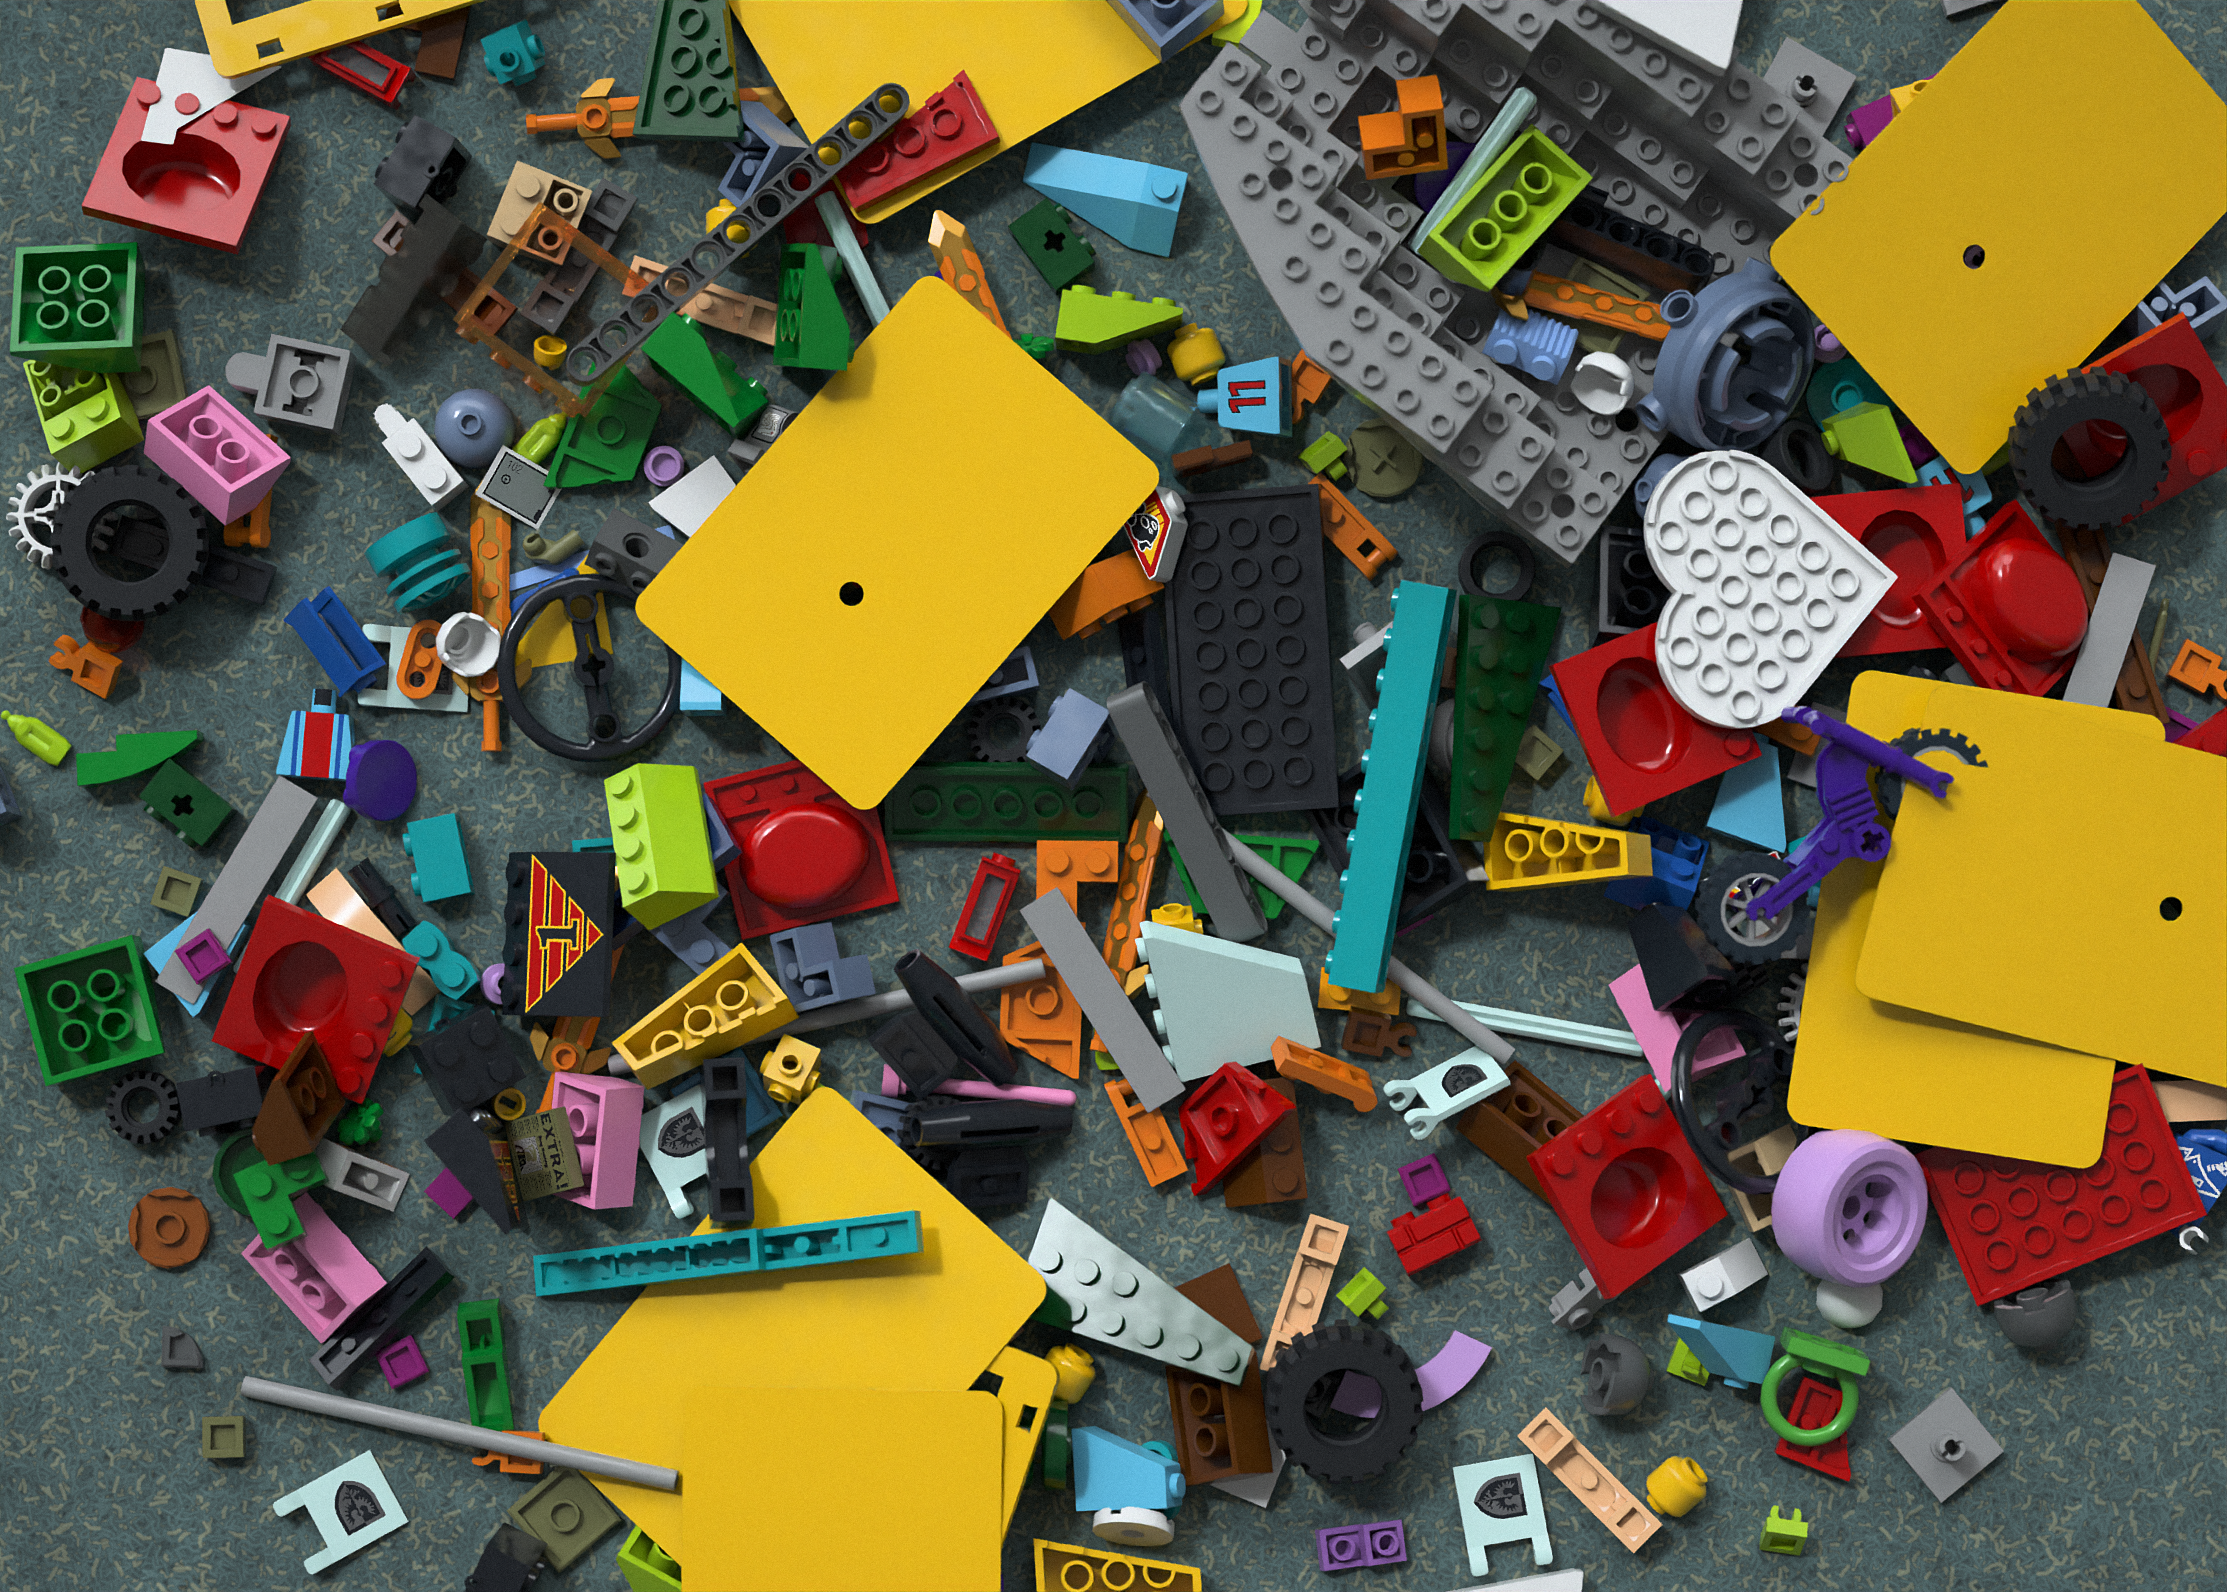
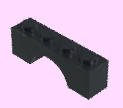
M744 1057L703 1059L700 1067L710 1229L751 1227L755 1216L753 1185L747 1152V1092Z

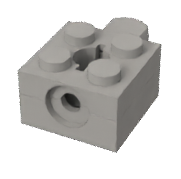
M271 334L266 357L246 352L236 353L229 359L225 375L228 383L237 391L257 395L253 413L259 418L340 436L357 357L349 350Z

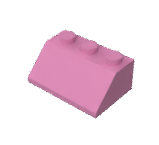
M209 385L152 417L147 423L144 454L171 478L179 482L190 495L225 526L255 509L290 464L291 457Z
M1639 963L1610 983L1609 987L1616 999L1617 1005L1627 1019L1636 1041L1646 1055L1655 1077L1660 1082L1664 1091L1668 1092L1671 1091V1065L1677 1042L1693 1020L1704 1014L1654 1011ZM1733 1028L1715 1029L1702 1039L1693 1059L1692 1083L1747 1055Z
M555 1072L552 1109L563 1106L566 1108L584 1186L553 1195L594 1210L633 1206L637 1156L640 1145L641 1116L644 1105V1086L614 1077Z
M306 1192L296 1199L294 1204L308 1234L307 1237L270 1253L266 1250L258 1234L241 1254L315 1338L323 1344L373 1299L387 1282L380 1276L377 1269L356 1249L348 1236L343 1234L325 1214L323 1208Z

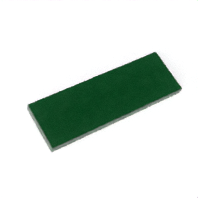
M916 761L885 796V841L1037 843V840L1118 841V844H1128V763H1089L1074 789L1071 790L1031 767L1029 762Z

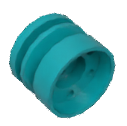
M437 512L423 515L398 527L372 544L364 553L378 578L397 574L398 577L390 583L385 591L389 597L403 594L393 604L400 615L419 608H426L439 602L453 593L459 585L472 575V571L467 563L453 566L463 556L459 549L439 552V549L452 536Z

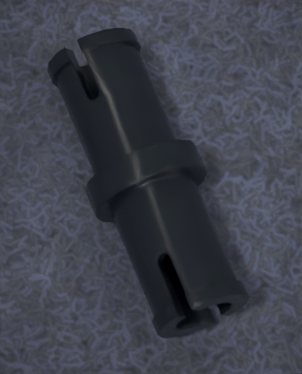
M368 857L347 872L368 898L369 902L367 905L371 910H377L395 937L401 935L406 929H409L417 922L396 897L395 893L397 890L395 887L387 885Z

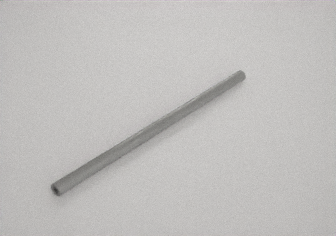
M1148 792V793L1146 794V796L1152 800V798H1151V796H1150V794H1149V792ZM1222 828L1241 868L1336 939L1337 934L1332 933L1335 912ZM1391 955L1387 974L1388 979L1502 1065L1507 1062L1515 1051L1514 1047Z
M1037 958L954 978L971 995L1046 978V971L1043 959ZM901 989L797 1013L798 1019L739 1047L782 1038L784 1034L791 1036L914 1008L915 1005L906 990ZM620 1054L609 1056L608 1066L612 1076L632 1072Z
M245 1376L241 1387V1396L673 1491H675L678 1484V1470L249 1376Z

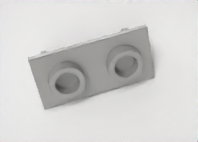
M1587 1267L1578 1274L1585 1285L1583 1289H1581L1577 1281L1572 1280L1551 1298L1552 1304L1548 1308L1555 1316L1551 1321L1554 1325L1576 1331L1586 1326L1592 1320L1593 1314L1604 1304L1613 1301L1620 1295L1618 1294L1611 1299H1604Z

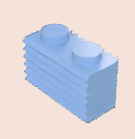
M1500 308L1492 324L1482 354L1494 358L1502 364H1508L1529 373L1539 380H1545L1558 385L1579 334L1577 328L1571 330L1569 325L1563 326L1562 322L1556 323L1554 319L1549 320L1547 315L1541 317L1539 312L1533 313L1532 309L1527 310L1529 318L1528 321L1510 317Z

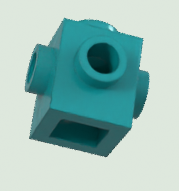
M526 19L491 33L480 40L486 52L484 61L487 70L492 77H497L499 84L510 80L513 81L514 86L535 79L537 77L535 70L545 65L543 43L538 35L532 34Z

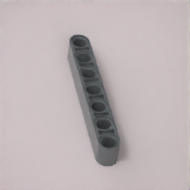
M1142 681L1108 697L1106 703L1109 714L1220 937L1223 940L1242 944L1267 933L1268 924L1266 917L1152 688L1147 682Z

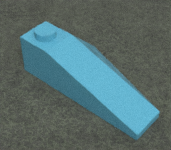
M1032 142L1022 182L1052 201L1059 202L1063 207L1115 238L1129 249L1169 258L1188 182V173L1144 162Z

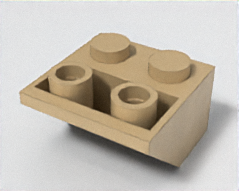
M517 160L488 230L487 237L489 242L529 258L563 266L593 191Z
M1786 1124L1740 1145L1735 1150L1729 1151L1728 1158L1736 1167L1755 1175L1775 1174L1784 1167L1788 1158L1793 1153L1796 1137L1790 1124ZM1728 1185L1750 1232L1758 1231L1772 1224L1771 1207L1774 1193L1752 1195L1738 1191Z

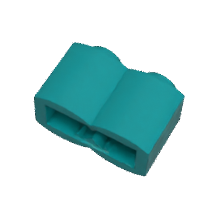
M423 920L402 939L406 952L420 958L418 965L430 971L433 982L446 996L463 1001L480 985L482 975L477 966L468 957L456 952L452 939L439 926Z

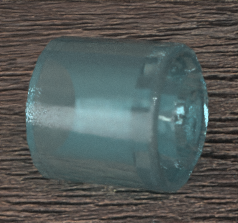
M1143 371L1137 379L1132 378L1112 408L1108 419L1111 420L1109 424L1144 455L1158 465L1163 466L1189 427L1200 404L1147 371Z

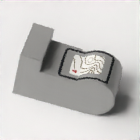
M771 404L766 406L758 418L757 426L752 429L744 441L736 439L727 452L744 475L750 471L800 413L778 405Z

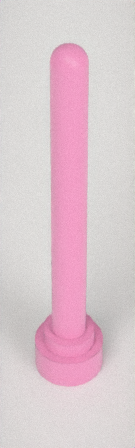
M884 1064L881 1096L897 1098L898 1094L906 1095V1091H911L888 1064ZM948 1078L931 1092L999 1100L1028 1099L1063 1103L1068 1106L1074 1105L1077 1099L1076 1094L1071 1090L1003 1084L995 1087L990 1082Z

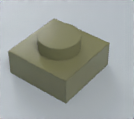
M1533 724L1522 737L1515 764L1537 782L1564 750Z
M163 866L150 904L191 917L204 879Z
M245 1415L202 1417L203 1458L246 1456Z

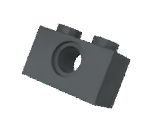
M613 508L592 543L585 565L641 594L682 548L683 544Z

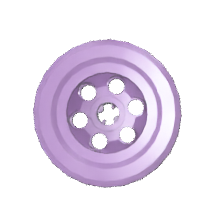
M1826 1129L1815 1133L1803 1141L1790 1155L1778 1177L1771 1207L1772 1228L1777 1244L1785 1257L1806 1273L1822 1280L1853 1288L1871 1287L1884 1282L1896 1274L1909 1260L1920 1241L1928 1210V1190L1923 1170L1915 1156L1903 1146L1872 1132L1850 1129ZM1871 1182L1870 1191L1865 1194L1866 1185ZM1869 1211V1220L1864 1224V1215ZM1848 1230L1849 1235L1845 1241L1843 1234Z

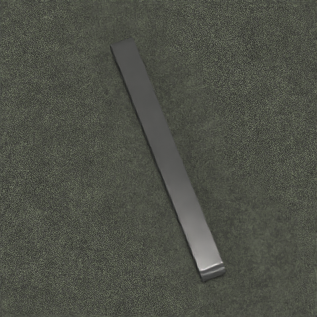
M885 83L877 88L573 348L568 355L565 365L568 379L573 384L581 387L596 383L652 335L672 311L675 314L833 180L840 171L896 126L904 117L910 103L909 95L905 88L896 83ZM883 96L894 97L900 104V110L896 113L885 112L880 107L879 99ZM857 121L863 122L869 128L870 136L865 139L853 137L849 131V125ZM826 147L833 148L839 154V163L835 165L824 164L819 158L818 151ZM795 173L803 174L809 181V188L805 191L792 189L788 183V177ZM764 199L773 200L779 207V214L775 217H764L758 210V202ZM734 225L742 226L748 232L749 239L741 244L733 243L727 236V229ZM704 251L712 252L718 259V266L712 270L702 269L696 261V256ZM670 278H681L685 281L688 291L682 296H673L666 289V281ZM640 304H649L655 308L657 318L649 323L641 322L637 319L634 309ZM610 330H618L624 334L627 343L620 349H612L604 342L605 333ZM580 356L589 357L594 361L596 370L590 375H580L574 370L573 361Z

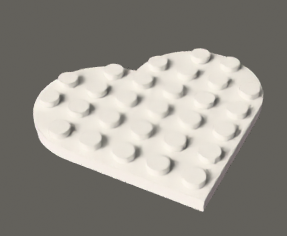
M1737 450L1706 451L1689 457L1667 472L1655 487L1647 504L1643 527L1646 552L1656 575L1672 593L1661 612L1656 628L1655 655L1658 669L1665 686L1673 698L1691 715L1714 726L1730 729L1751 728L1780 717L1785 707H1793L1898 578L1894 572L1777 469L1749 453Z

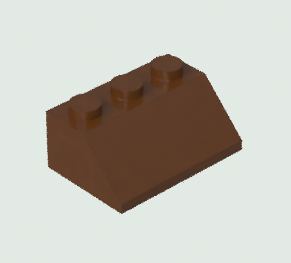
M313 1031L304 1034L273 1079L252 1129L254 1145L259 1153L264 1154L269 1166L313 1152L345 1104L344 1097L337 1087L336 1080Z
M1514 1060L1503 1071L1511 1085L1470 1105L1457 1124L1456 1129L1536 1195L1551 1205L1526 1157L1584 1117V1115Z
M1285 1077L1262 1080L1293 1102L1296 1109L1222 1178L1226 1208L1308 1198L1294 1080Z
M1254 1351L1242 1388L1171 1365L1165 1366L1178 1463H1180L1181 1473L1185 1477L1186 1487L1244 1480L1274 1473L1256 1351ZM1215 1415H1225V1417L1214 1418Z

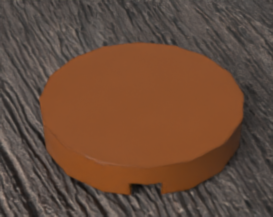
M167 1187L151 1191L136 1204L131 1212L128 1230L132 1246L145 1261L151 1265L172 1268L184 1266L201 1254L208 1243L211 1225L209 1213L199 1198L188 1190Z

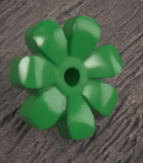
M1033 333L1020 334L1021 340L1012 339L1038 363V358H1045L1047 351L1055 349L1054 340L1046 336L1034 338Z
M366 1098L362 1104L358 1103V1108L353 1106L345 1115L348 1119H342L338 1123L339 1139L348 1146L354 1141L359 1145L365 1144L368 1140L371 1143L377 1142L383 1133L379 1128L381 1122L378 1120L384 1113L383 1108L378 1103H374L370 1098Z

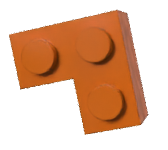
M1437 75L1396 80L1399 111L1358 116L1360 147L1366 180L1448 169L1444 107Z
M1133 548L1083 570L1048 610V613L1063 641L1078 634L1081 640H1084L1103 630L1100 624L1102 621L1105 620L1106 624H1110L1127 615L1128 608L1134 614L1154 603L1151 596L1165 587L1162 582L1148 579Z
M1037 840L1036 900L1058 887L1077 917L1078 884H1118V841Z

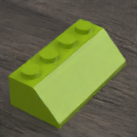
M1531 123L1431 230L1417 252L1447 279L1489 292L1586 187L1593 177Z
M638 763L605 779L604 785L623 908L650 931L718 898L719 893L698 770L694 766Z

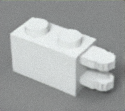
M386 403L378 406L375 413H373L375 415L374 419L388 437L382 444L434 509L439 511L469 487L414 418L407 422L392 405Z

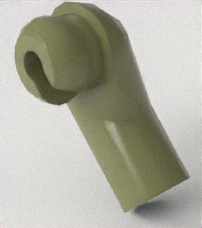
M574 529L558 541L544 539L539 534L532 533L524 538L522 544L525 555L530 560L552 566L559 565L585 546V543Z

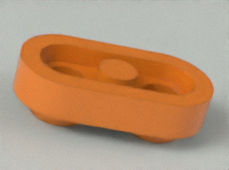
M422 620L411 628L397 672L396 681L398 688L403 695L413 700L425 699L435 691L443 667V663L438 657L436 645L430 649L424 648L421 645V639L424 635L432 634L437 637L442 625L434 620ZM422 673L425 676V683L421 687L412 686L410 684L412 674Z

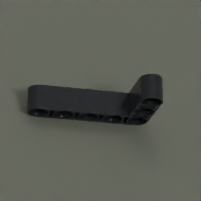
M1576 196L1495 285L1506 295L1520 296L1526 293L1547 244L1561 248L1669 294L1676 290H1686L1693 297L1707 286L1715 269L1716 262L1712 254L1700 246Z

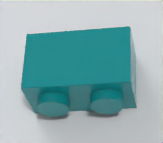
M451 813L407 823L409 833L403 834V843L407 857L414 856L417 872L411 873V882L415 896H422L423 903L431 904L475 894L459 815Z

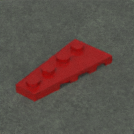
M963 69L953 78V82L940 93L938 91L925 101V105L909 119L905 117L893 127L894 131L880 143L875 142L840 171L837 174V178L857 214L1001 141Z

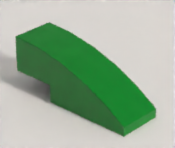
M198 730L116 735L117 751L76 753L77 785L82 788L113 785L159 770L169 758L177 760L204 741L203 733Z
M500 1299L459 1303L456 1315L463 1352L461 1360L471 1423L473 1426L496 1431L513 1430V1404Z

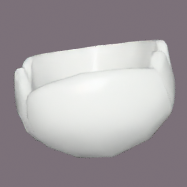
M1596 351L1583 357L1582 361L1575 368L1576 374L1571 383L1573 393L1583 405L1593 412L1606 416L1618 414L1634 391V376L1631 374V369L1626 362L1615 354Z
M472 612L454 614L442 624L435 639L438 657L441 662L452 671L464 677L484 675L495 666L499 658L501 645L499 631L491 626L483 617Z
M1822 1280L1817 1287L1816 1304L1823 1318L1840 1328L1864 1326L1872 1322L1882 1308L1883 1290L1880 1283L1871 1287L1853 1288Z

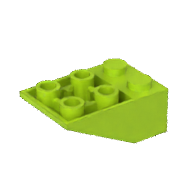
M1072 285L1071 291L1062 290L1055 335L1056 349L1097 355L1127 345L1134 340L1138 341L1182 326L1183 308L1176 307V301L1171 299L1154 297L1152 298V303L1135 301L1136 295L1132 293L1113 291L1112 296L1109 297L1096 295V289L1092 287Z
M28 360L23 363L50 453L69 472L76 465L80 468V474L144 440L135 409L117 373H97L35 360Z

